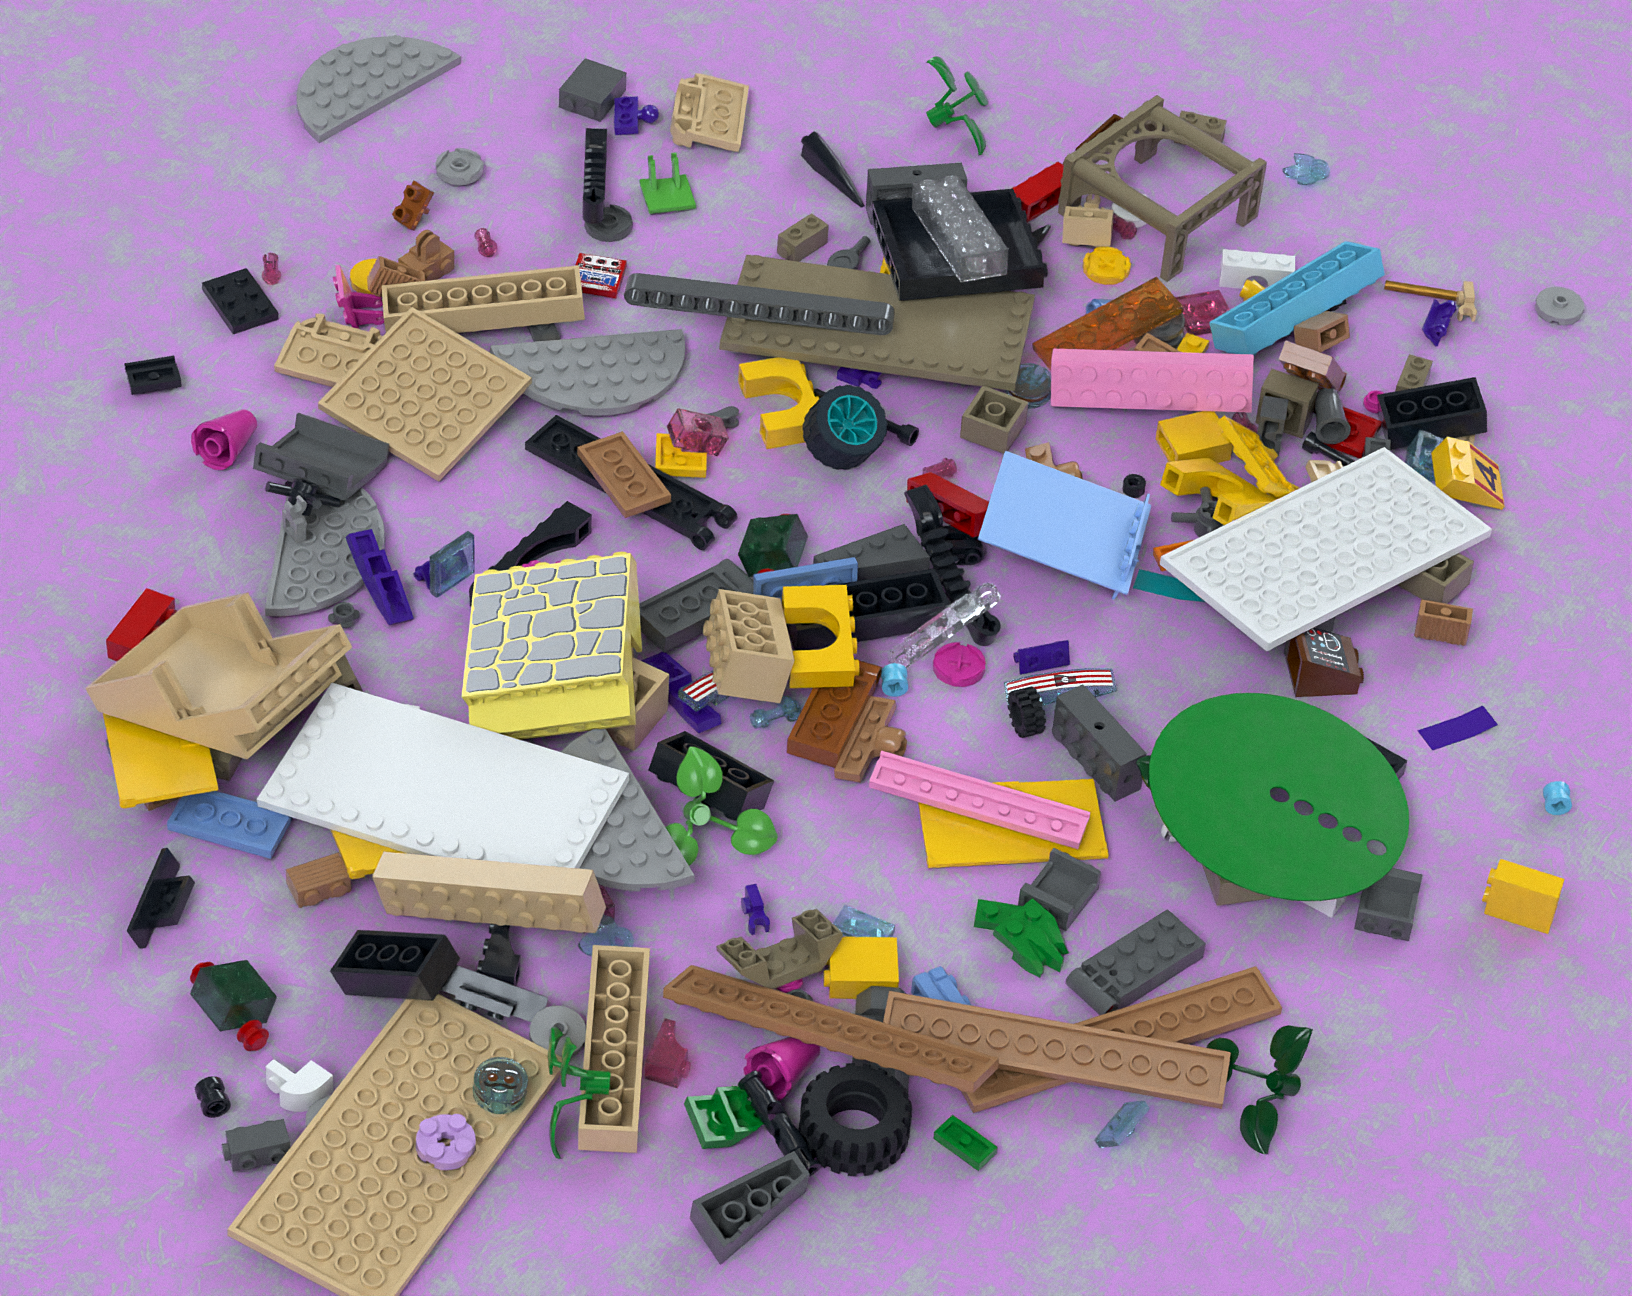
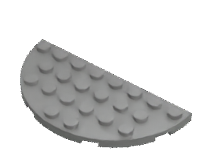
M398 35L373 37L342 44L314 61L301 77L297 89L298 115L301 117L306 131L316 141L321 143L460 65L461 56L441 45Z
M682 329L490 345V353L532 377V384L523 392V394L531 399L561 411L564 407L579 410L581 415L602 416L639 409L640 405L650 400L654 402L662 397L674 385L681 372L685 357V338Z
M362 487L346 501L340 499L338 508L323 504L319 509L312 508L311 515L304 516L307 522L306 540L298 544L283 529L282 520L266 600L265 616L282 617L320 610L345 599L364 585L345 537L350 533L372 529L379 550L384 549L385 537L383 519L377 510V505Z
M592 729L568 744L561 753L629 773L628 784L579 869L593 870L599 885L626 891L639 892L641 888L654 887L667 890L695 882L692 870L607 730Z

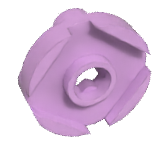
M443 1114L433 1116L429 1119H424L420 1123L416 1135V1151L422 1161L426 1163L427 1160L429 1163L435 1164L434 1168L454 1170L466 1164L467 1159L471 1154L473 1155L476 1142L475 1133L463 1115ZM443 1138L451 1140L450 1146H445L443 1142L438 1143V1141Z

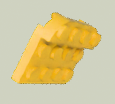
M1225 415L1217 422L1223 430L1221 435L1229 443H1232L1234 446L1233 452L1246 463L1244 468L1257 479L1256 485L1263 493H1268L1275 499H1279L1300 489L1286 480L1273 461L1278 454L1274 449L1266 447L1258 434Z

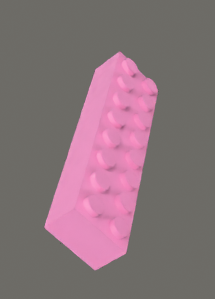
M1053 349L1051 360V406L1252 413L1254 355Z

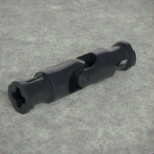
M756 1070L748 1073L738 1082V1087L747 1093L752 1101L751 1106L768 1132L773 1135L782 1154L785 1156L794 1151L809 1172V1177L820 1169V1162L814 1160L807 1149V1142L796 1126L792 1124L782 1104L774 1092L768 1090L762 1081L761 1072ZM769 1114L776 1115L772 1120L768 1117Z

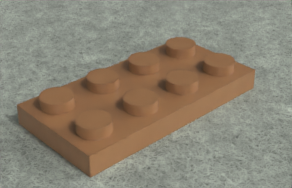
M623 431L577 447V455L624 518L671 502L669 491Z

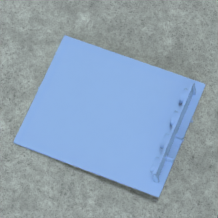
M1005 451L993 491L990 494L991 498L978 540L1114 590L1113 600L1119 592L1127 595L1135 566L1139 562L1137 557L1141 550V543L1151 505L1148 504L1150 494H1147L1144 502Z

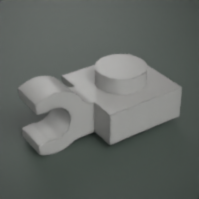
M300 495L297 496L295 505L292 506L289 501H286L284 504L285 509L282 510L283 529L297 544L306 540L307 528L306 519L302 515L307 504Z

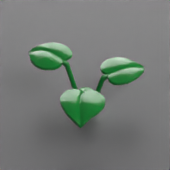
M932 57L927 63L938 71L949 90L935 103V107L926 112L927 117L935 128L945 122L948 125L951 122L964 120L975 140L978 156H980L986 148V140L978 125L966 114L952 117V115L955 114L954 107L973 95L976 96L980 105L984 107L988 105V99L979 87L975 77L967 71L964 73V77L972 92L951 105L949 102L944 104V101L950 94L957 91L954 83L955 79L948 65L941 57Z
M551 1027L548 1049L549 1074L553 1075V1066L561 1068L562 1087H566V1075L568 1074L580 1077V1090H585V1094L557 1101L553 1107L549 1126V1141L554 1156L557 1159H561L555 1144V1129L562 1107L585 1099L592 1100V1094L609 1095L610 1072L585 1070L568 1065L577 1048L571 1042L569 1036H566L563 1044L562 1063L559 1062L555 1050L560 1038L564 1034L557 1027Z

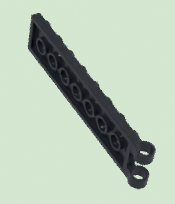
M555 415L525 442V450L606 493L577 455V447L601 438ZM649 465L671 494V502L642 513L691 539L692 544L699 550H705L715 540L712 531L705 526H701L710 517H713L717 525L724 529L729 528L737 520V513L731 506L722 504Z

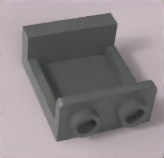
M1053 848L1050 852L1048 863L1032 884L1025 883L1020 889L1018 905L1023 906L1033 898L1054 916L1060 929L1067 931L1099 889L1101 871L1065 852Z
M1392 868L1381 880L1362 890L1354 929L1409 941L1423 874Z

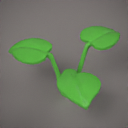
M693 746L689 747L677 772V785L680 791L689 797L699 796L694 798L693 801H689L683 809L688 830L686 832L684 826L679 823H672L665 827L687 864L691 865L698 853V843L690 836L693 833V824L701 826L709 820L735 830L731 837V845L740 853L755 855L771 848L776 843L778 835L770 817L763 811L758 809L743 811L737 818L736 826L712 816L710 809L701 803L706 798V792L713 793L720 788L722 771L711 755Z

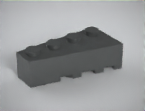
M905 524L815 555L813 559V564L855 557L858 563L857 581L929 569L930 556Z
M793 1151L694 1200L689 1219L721 1265L806 1192L810 1174Z

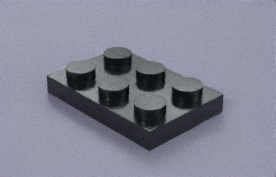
M247 268L202 282L203 292L233 335L278 320V311Z

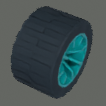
M840 385L830 389L809 409L804 418L802 430L806 447L816 460L833 469L849 470L859 466L882 445L887 434L888 423L885 416L886 413L880 405L881 403L869 391H865L858 386Z

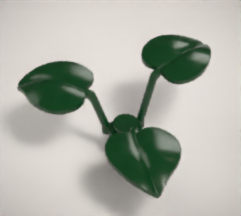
M1287 1025L1275 1032L1270 1044V1054L1276 1060L1274 1067L1277 1070L1270 1074L1234 1064L1238 1058L1239 1049L1230 1039L1216 1038L1206 1047L1231 1052L1226 1083L1230 1080L1232 1070L1234 1069L1266 1079L1267 1087L1271 1092L1275 1093L1257 1099L1256 1106H1246L1240 1119V1131L1243 1139L1252 1149L1261 1154L1268 1155L1269 1146L1278 1123L1277 1109L1268 1101L1274 1099L1282 1100L1284 1095L1295 1096L1299 1092L1301 1080L1293 1072L1300 1065L1307 1050L1313 1031L1311 1028Z

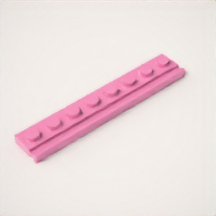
M881 751L880 758L869 781V788L1075 849H1079L1090 818V812L885 751Z

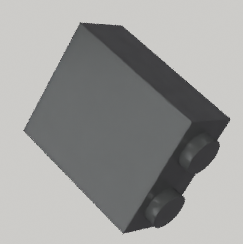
M584 58L559 89V108L601 122L614 106L615 98H620L626 91V72Z

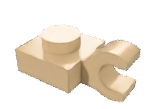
M1463 281L1462 290L1457 292L1456 303L1460 305L1457 315L1459 321H1462L1463 315L1470 316L1471 322H1475L1477 310L1474 306L1475 293L1472 281Z

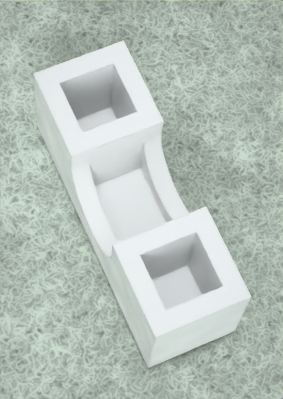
M1223 249L1219 270V287L1242 289L1245 280L1251 276L1265 278L1267 280V287L1295 271V256Z

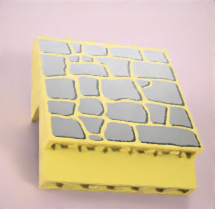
M615 552L612 556L605 557L592 555L583 560L564 559L561 563L549 564L541 562L532 567L513 566L509 570L497 571L491 569L484 571L482 574H475L462 687V698L469 708L470 725L519 740L590 731L592 729L636 725L631 648H634L636 652H642L637 562L631 553Z

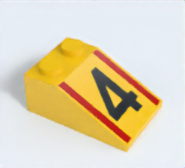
M1446 437L1431 452L1436 487L1449 497L1501 510L1505 507L1499 465L1470 442Z

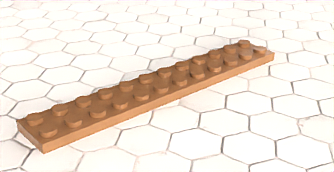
M690 965L663 989V998L673 1000L676 1004L689 1005L698 1008L702 1012L715 1013L724 1016L728 1020L741 1021L750 1024L754 1028L767 1029L780 1036L793 1037L806 1044L819 1045L832 1052L845 1053L855 1059L871 1061L884 1068L897 1069L910 1076L923 1077L936 1084L949 1085L962 1092L974 1093L998 1069L999 1065L998 1057L694 965Z
M1257 966L1074 1024L1190 1044L1280 1015L1282 1006ZM997 1069L974 1093L962 1092L972 1112L975 1113L1069 1083L1070 1081Z
M889 991L883 1023L998 1057V1069L1222 1109L1231 1052Z

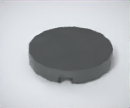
M610 204V207H605L604 219L602 222L596 224L585 222L584 227L587 234L596 240L615 242L626 238L631 233L633 222L631 214L625 208Z

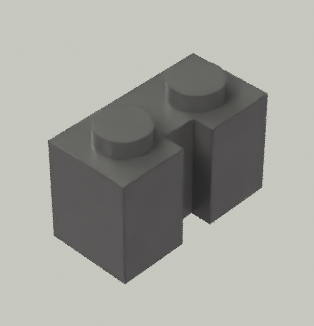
M1264 396L1257 434L1260 436L1262 443L1269 449H1274L1279 456L1289 400Z

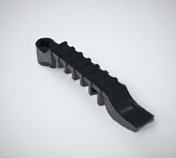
M586 128L582 218L585 222L591 224L600 223L604 219L607 152L606 128Z

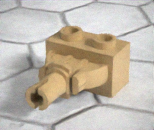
M1089 194L1086 197V202H1084V208L1082 205L1078 207L1066 206L1063 218L1062 243H1069L1072 246L1092 245L1094 247H1110L1114 210H1108L1104 207L1099 209L1101 203L1099 195H1095L1094 199H1092V194Z

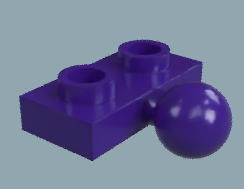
M638 96L615 98V135L639 134V119L646 123H654L659 118V110L654 105H646L642 110H639Z

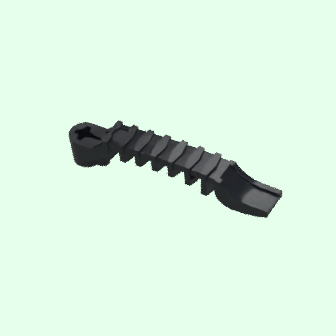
M927 485L905 491L904 495L914 515L917 535L920 536L922 541L921 546L925 548L930 556V561L946 592V597L949 598L952 604L951 608L955 610L958 616V622L961 621L967 626L976 644L989 646L1000 631V621L996 616L991 615L982 603H975L977 594L976 592L969 591L971 583L969 580L964 581L962 576L965 571L963 568L957 567L956 563L959 559L957 556H952L950 552L953 544L952 542H945L944 538L948 535L949 531L948 529H940L943 525V516L935 497Z

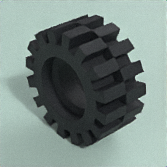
M1030 686L1010 691L1007 698L1009 705L1007 706L1008 710H1010L1009 717L1012 718L1011 724L1015 727L1016 734L1024 738L1043 733L1046 728L1045 710L1042 709L1044 705L1040 701L1039 693L1037 694V690Z

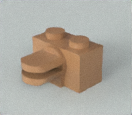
M426 229L416 237V245L410 248L408 253L398 258V263L423 271L425 281L437 280L455 269L454 250L440 241L439 236Z

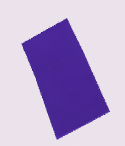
M1482 705L1459 717L1417 731L1433 751L1474 737L1498 724Z

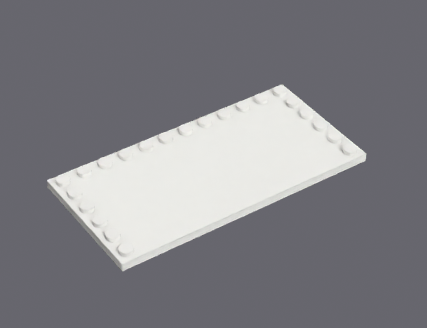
M1383 447L1161 556L1160 565L1264 650L1269 651L1489 538L1492 529Z
M331 683L258 796L257 805L261 808L407 854L579 869L628 784L629 773Z

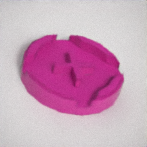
M960 642L949 643L936 651L933 659V671L937 678L945 684L955 687L970 686L982 679L985 673V657L973 645L967 644V646L960 645Z

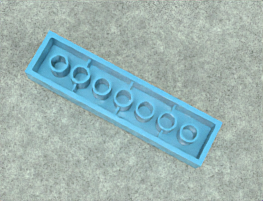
M1345 241L1212 320L1209 324L1215 349L1223 350L1227 353L1251 354L1255 356L1263 348L1272 346L1278 339L1290 335L1295 325L1321 314L1333 306L1341 304L1344 299L1359 293V290L1367 285L1374 284L1377 279L1384 276L1385 272L1380 249Z

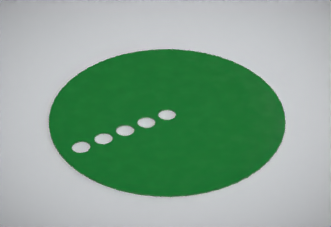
M1233 693L1216 696L1191 705L1175 716L1161 731L1153 747L1149 763V784L1155 807L1163 823L1182 848L1208 870L1239 887L1258 894L1291 901L1310 902L1343 898L1367 889L1381 880L1393 868L1405 848L1409 831V809L1404 790L1395 771L1382 753L1359 731L1333 714L1316 706L1288 697L1264 693ZM1273 788L1285 790L1289 795V800L1286 802L1275 801L1270 796V790ZM1297 801L1309 803L1313 808V813L1311 815L1299 814L1294 808V803ZM1322 814H1329L1337 820V826L1332 829L1325 828L1319 823L1318 817ZM1347 827L1355 828L1361 833L1362 839L1358 842L1349 841L1343 836L1342 831ZM1372 840L1381 842L1386 848V853L1383 855L1371 853L1367 848V843Z

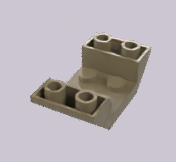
M818 909L804 911L802 914L792 917L793 938H786L777 944L755 950L742 937L729 939L725 943L717 945L716 949L742 976L764 987L774 989L821 971L842 940L843 933Z

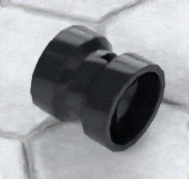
M210 1076L196 1084L194 1088L197 1099L201 1101L200 1107L204 1116L209 1118L219 1117L230 1109L231 1102L228 1095L224 1093L225 1086L221 1078Z

